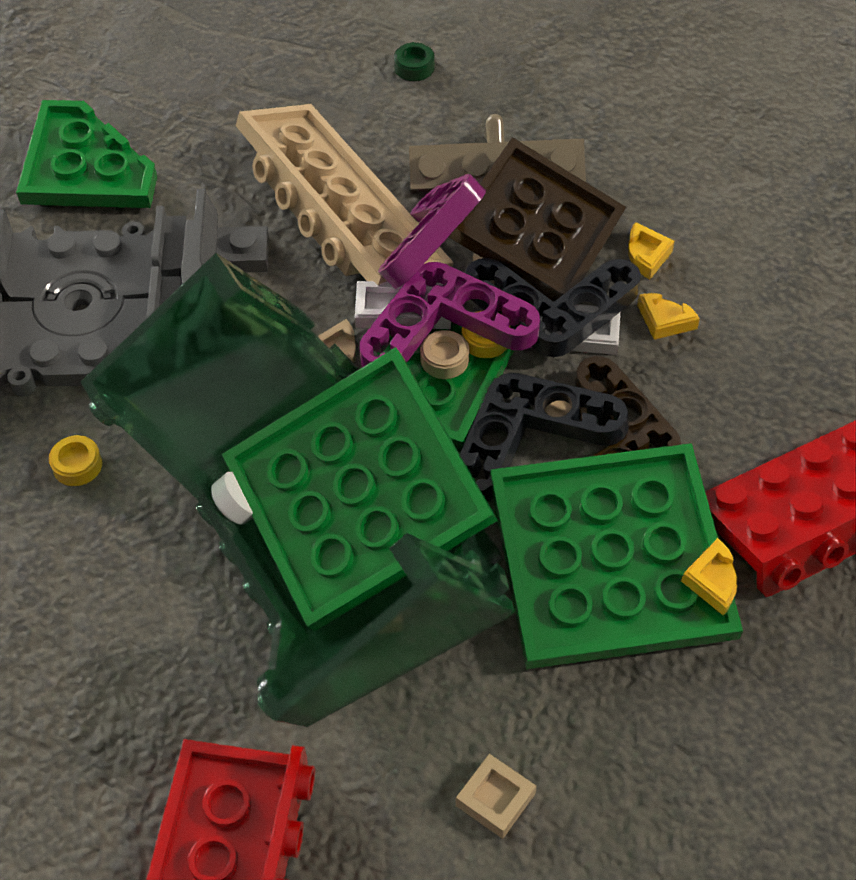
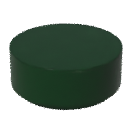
M417 42L400 46L394 53L395 73L407 81L427 79L435 70V54L429 46Z

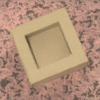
M489 753L457 795L456 807L503 839L535 796L537 786Z

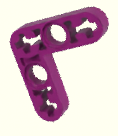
M466 174L432 189L418 202L410 213L419 224L384 261L378 273L394 289L404 285L486 194V190L471 174Z
M428 262L423 264L402 286L363 335L360 341L361 365L364 367L379 358L374 356L373 351L382 353L380 354L382 356L390 344L391 350L397 347L407 363L441 317L507 349L525 350L537 342L540 315L534 306L447 264ZM426 285L433 287L427 294V301L424 300L426 298ZM471 299H480L489 305L487 309L477 313L469 312L463 308V304ZM405 312L417 313L422 318L419 323L413 326H404L396 322V318ZM519 322L526 324V326L519 325L516 329L509 328V325L516 326Z

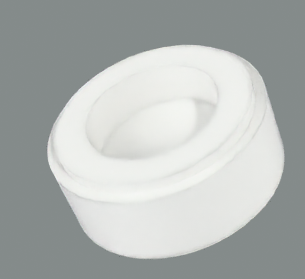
M227 472L212 485V498L225 517L234 523L244 525L253 519V512L233 472Z

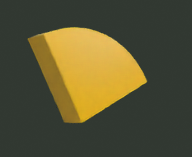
M635 222L629 235V259L631 263L637 266L640 274L650 280L673 252L675 241Z
M646 293L638 296L637 306L654 340L698 329L700 318L689 305L683 303V306L673 301L662 299L663 295L658 293Z
M717 538L684 572L681 582L724 616L731 606L737 591V575L731 552Z

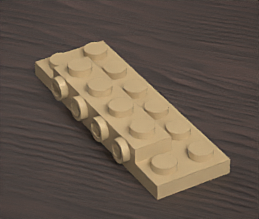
M312 104L240 111L236 127L257 151L253 161V173L256 180L260 183L267 182L275 191V199L278 206L283 210L290 209L298 219L301 234L307 238L313 237L322 247V256L326 264L329 266L337 265L345 276L360 273L366 281H374L377 285L387 282L378 273L379 268L419 223ZM440 247L425 262H440L451 267L454 264Z

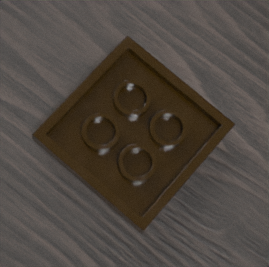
M512 137L480 183L486 190V194L448 237L482 258L495 259L501 262L554 302L584 279L625 211L626 206Z

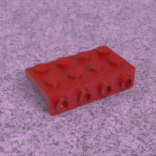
M856 420L705 491L716 531L757 572V589L765 597H770L782 590H789L800 581L826 568H833L844 559L856 554Z
M183 739L146 880H288L284 879L289 857L298 858L303 840L304 823L297 821L301 800L310 801L315 782V766L308 765L305 747L292 745L290 754Z

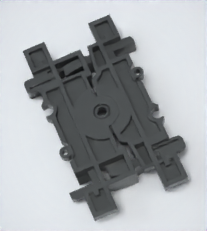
M205 188L197 189L194 220H186V216H166L165 207L157 206L154 230L147 235L142 223L133 221L123 226V236H119L112 230L64 231L59 226H55L54 234L50 238L38 240L32 226L23 232L13 233L6 211L0 210V388L9 382L13 393L24 397L32 394L36 388L35 380H40L46 386L97 385L102 391L106 392L111 378L124 375L126 376L130 391H134L142 384L169 383L171 392L175 395H194L200 391L202 375H206L207 382L262 381L263 334L262 332L218 333L219 302L221 301L219 289L222 287V273L268 272V226L218 227V212L208 197ZM79 305L88 306L83 310L74 311V309Z

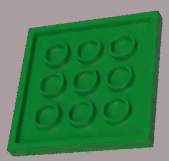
M397 347L222 454L253 512L252 517L306 626L313 631L318 630L498 521Z
M692 443L490 470L492 494L526 670L740 639L743 628L735 599H733L731 606L723 616L681 582L684 572L718 538Z

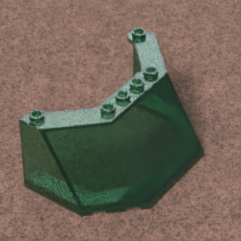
M215 253L81 381V384L91 399L89 403L90 411L101 423L109 427L115 424L123 428L198 500L196 504L198 513L209 525L215 528L221 538L219 542L221 552L230 562L237 565L245 579L242 582L245 592L255 603L261 605L269 619L266 623L267 629L272 635L269 667L257 678L256 683L259 691L256 696L257 702L263 712L276 722L309 727L500 623L515 611L512 601L504 594L509 589L505 570L498 564L502 559L500 550L485 529L468 537L448 551L406 533L389 549L407 576L316 631L306 626L254 519H251L244 525L229 520L216 506L212 498L211 488L218 479L227 472H230L222 456L223 453L359 370V368L335 343L329 348L311 330L315 323L299 307Z

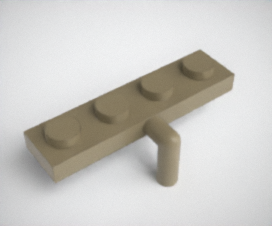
M492 114L487 118L484 130V137L487 143L409 146L411 193L430 192L435 187L466 174H471L480 184L508 144V142H504L503 118L498 114ZM584 139L520 141L586 182Z

